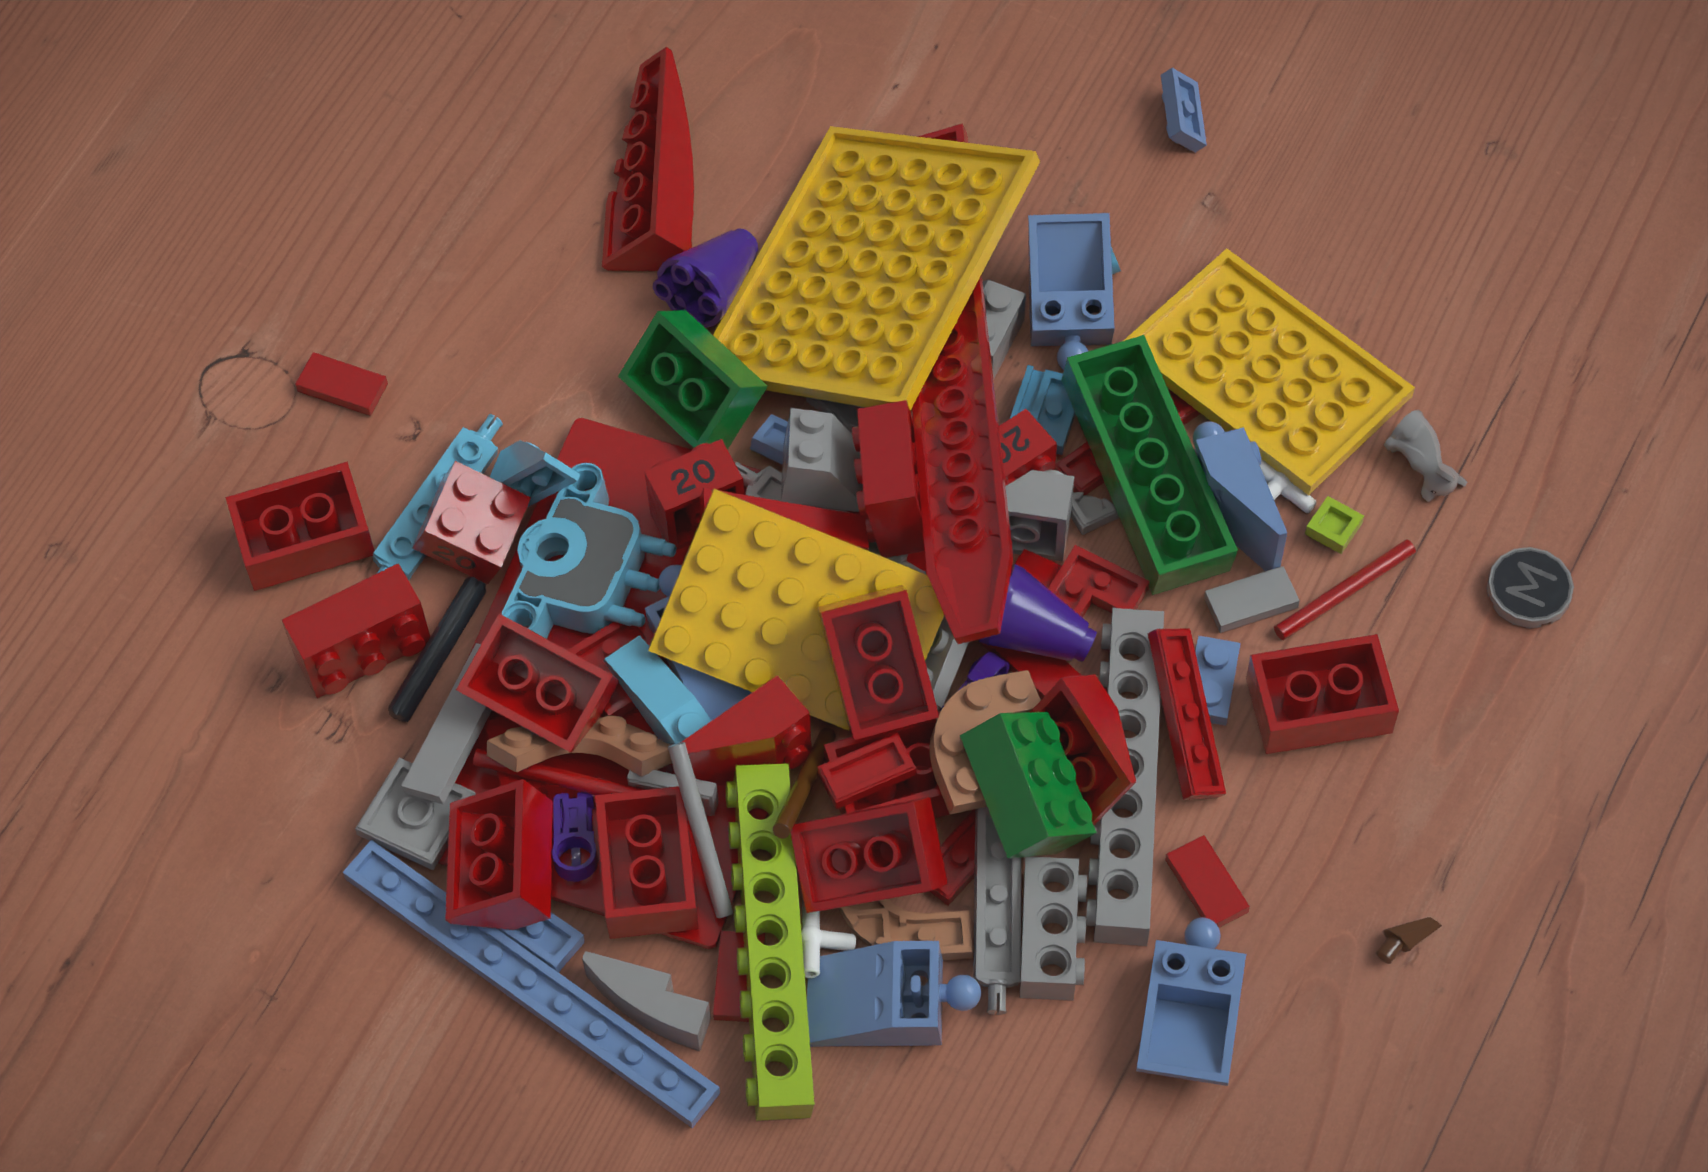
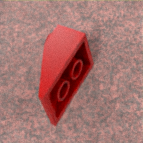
M1093 674L1064 677L1054 685L1030 712H1049L1051 719L1058 726L1060 732L1059 740L1067 759L1074 766L1076 772L1075 780L1083 799L1091 809L1092 822L1095 825L1136 783L1118 708L1097 676Z
M775 676L682 741L686 744L695 779L716 783L717 786L726 785V781H733L736 765L788 764L790 769L798 767L807 759L812 748L810 712L779 676Z
M930 797L794 824L790 834L806 913L929 892L948 884Z

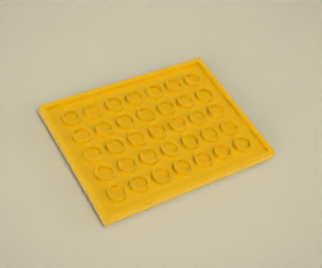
M830 126L713 336L768 385L767 391L861 407L907 400L911 410L1040 163L1036 151Z

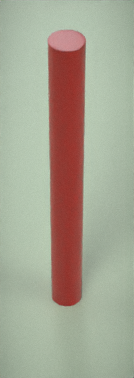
M1408 539L1404 540L1275 625L1274 631L1278 638L1284 641L1415 554L1416 549L1412 542Z
M477 749L473 758L474 766L592 795L645 790L539 763L519 772H514L488 757L487 751Z

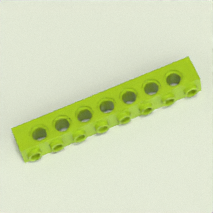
M788 764L736 765L733 781H726L727 808H735V822H729L728 826L730 849H737L738 864L731 865L732 890H740L741 905L734 906L735 932H743L744 948H737L738 975H746L747 991H740L741 1018H749L750 1034H743L744 1062H752L753 1078H746L747 1106H755L756 1121L811 1118L815 1105L796 859L791 834L787 838L782 839L773 833V826L790 793ZM759 808L765 810L770 816L759 820L753 818L748 812ZM763 849L768 851L773 858L768 861H760L755 859L751 852ZM758 891H768L775 896L776 900L771 903H763L758 901L754 894ZM761 933H772L778 938L779 943L772 946L764 945L757 939V936ZM765 975H774L781 980L783 985L775 989L767 988L761 983L760 978ZM768 1018H777L785 1024L786 1028L780 1032H772L765 1028L763 1021ZM772 1061L782 1062L789 1069V1073L784 1076L772 1075L766 1069V1065Z

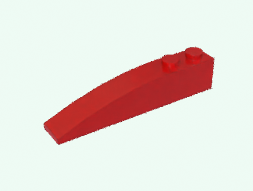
M668 47L654 54L641 63L630 104V108L635 110V115L631 118L628 125L625 126L622 140L628 144L624 159H618L614 169V174L619 176L616 192H609L606 202L602 268L608 271H658L668 258L692 248L694 216L693 154L683 91L673 52Z

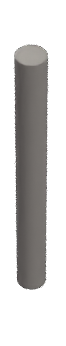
M685 742L668 746V750L716 918L726 917L733 914V909Z

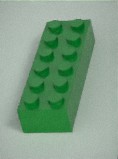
M1138 336L1067 357L1061 381L1146 580L1150 581L1149 589L1151 594L1156 595L1229 572L1238 549L1212 489L1208 485L1205 473L1145 336Z

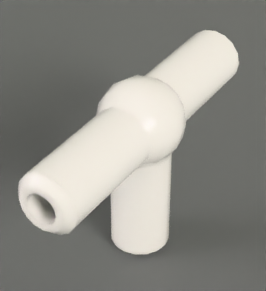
M1261 459L1260 468L1273 499L1275 500L1279 495H1283L1302 511L1310 513L1317 504L1316 500L1291 483L1283 473L1276 471Z
M804 901L802 902L801 934L804 973L807 978H815L820 974V948L843 951L853 950L856 945V936L850 933L820 930V911L806 913Z

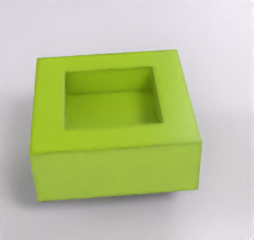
M1327 496L1308 523L1305 535L1342 554L1362 525L1364 515Z

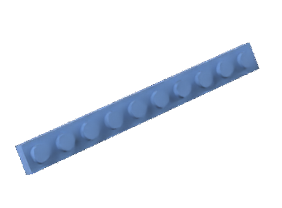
M373 840L369 841L343 871L345 880L691 1128L696 1125L719 1096L720 1087L497 928L448 923L445 920L446 892Z

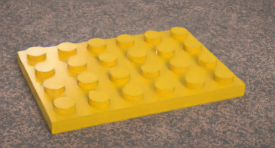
M1227 248L1123 340L1144 335L1167 388L1210 421L1218 423L1225 432L1244 427L1249 441L1257 443L1261 459L1276 471L1283 473L1291 483L1308 496L1411 399L1415 390L1413 385Z
M713 488L648 651L750 692H754L778 675L810 712L811 716L849 731L817 607L903 585L907 589L925 660L944 613L927 574Z

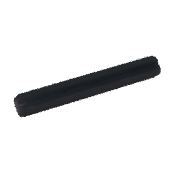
M472 576L464 580L389 704L388 711L391 717L404 723L411 719L486 594V584Z

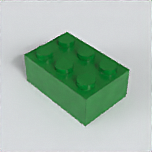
M686 310L657 311L618 375L628 387L693 448L700 444H711L722 439L728 450L768 387Z
M1049 712L999 713L960 735L1007 858L1057 854L1097 833L1092 822L1091 809L1083 799L1075 780L1076 772L1074 766L1065 755L1059 740L1060 732L1058 726L1051 719Z

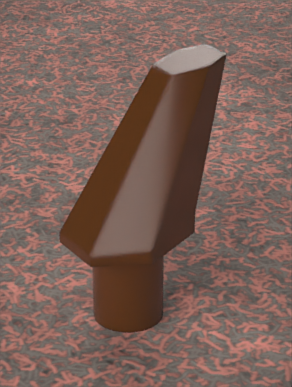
M1427 917L1385 929L1383 933L1387 939L1376 954L1383 962L1391 964L1401 950L1403 952L1411 951L1415 945L1442 925L1433 918Z

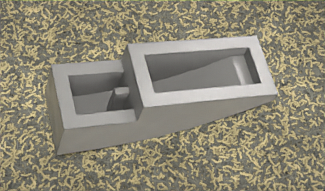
M587 951L584 952L582 960L586 976L601 994L621 1012L646 1029L672 1042L698 1051L701 1050L711 1020L709 1002L673 993V983L669 973Z

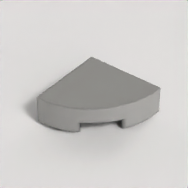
M1082 492L1073 493L1071 519L1082 535L1119 518L1114 504L1105 498L1101 500L1093 496L1083 495Z

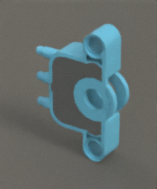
M592 463L577 464L571 469L580 474L578 481L560 490L546 519L540 520L527 528L521 536L517 551L523 568L502 611L503 616L522 626H529L527 629L546 639L553 624L591 634L596 633L612 622L626 626L642 627L646 619L644 614L637 613L633 609L623 607L631 587L657 592L660 589L658 578L639 572L645 558V553L673 557L677 550L675 544L668 543L664 539L641 534L638 520L633 514L608 506L609 496L602 471L598 466ZM565 555L559 560L547 561L553 556Z

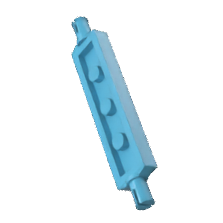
M489 414L477 432L464 427L461 429L374 551L373 561L380 568L377 573L399 563L407 579L411 578L426 556L412 549L443 477L455 461L482 474L485 473L498 453V447L491 441L503 425V422L498 417L494 421L495 415Z

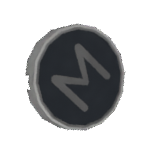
M1527 547L1513 549L1500 556L1491 568L1486 589L1488 598L1490 595V599L1494 604L1493 608L1499 616L1513 625L1538 628L1541 627V624L1549 622L1552 624L1563 616L1569 608L1574 585L1570 571L1559 558L1548 551Z

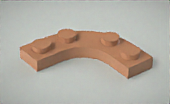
M1028 670L974 681L958 690L942 708L939 718H937L932 729L929 747L931 766L949 814L987 807L960 735L999 713L1030 712L1041 700Z
M620 716L599 718L572 752L602 756L641 777L649 774L652 770H658L672 763L668 746L671 745L656 738L652 733L627 724L626 720ZM522 726L511 728L505 733L487 740V756L514 772H519L548 758L570 753Z
M889 899L839 907L847 925L869 946L892 941H939L943 960L973 959L969 910L935 913L910 912L893 904Z

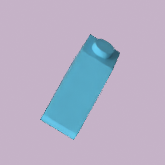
M522 440L500 451L490 478L531 497L527 507L577 482L580 477L578 472L542 451L536 445Z
M639 635L603 661L612 674L620 681L619 684L658 739L669 745L680 743L712 720L695 696L660 657L648 651L649 645Z

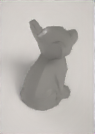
M1414 410L1406 415L1384 443V447L1388 451L1391 450L1392 453L1400 451L1403 453L1412 469L1424 476L1421 495L1428 502L1436 496H1446L1453 492L1457 483L1463 486L1468 483L1452 467L1442 463L1437 434L1420 410Z

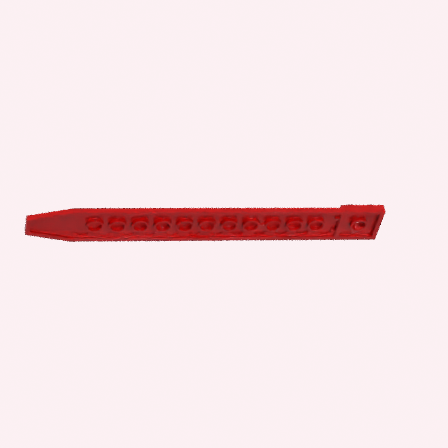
M963 123L917 136L968 143V136ZM981 274L912 406L927 576L957 644L1000 634L1014 559Z

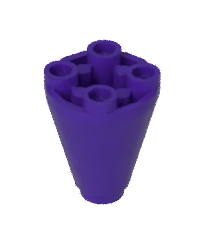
M738 228L668 258L659 268L657 279L653 282L654 293L661 300H664L672 311L686 310L705 328L716 325L727 312L756 258L758 243L755 237L747 230Z
M1014 564L1011 570L1001 632L998 635L978 639V641L986 645L1072 661L1074 658L1083 662L1091 649L1097 631L1088 628L1089 623L1024 568Z

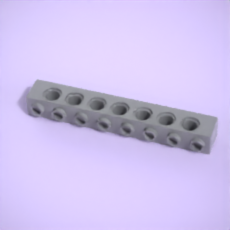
M1113 608L1111 624L1103 623L1101 649H1109V662L1101 661L1099 681L1103 687L1107 688V693L1118 708L1123 730L1132 731L1137 736L1125 738L1136 783L1094 825L1097 833L1092 835L1090 844L1099 845L1098 859L1090 858L1088 885H1097L1096 900H1087L1086 926H1094V942L1138 946H1147L1151 915L1160 690L1147 633L1155 629H1163L1164 611ZM1125 654H1135L1140 659L1130 661L1122 656ZM1123 692H1133L1138 697L1126 699L1120 694ZM1123 808L1131 811L1133 815L1128 818H1121L1115 815L1113 811ZM1122 848L1129 851L1131 856L1128 858H1118L1111 851ZM1113 889H1122L1130 896L1126 899H1115L1108 892Z

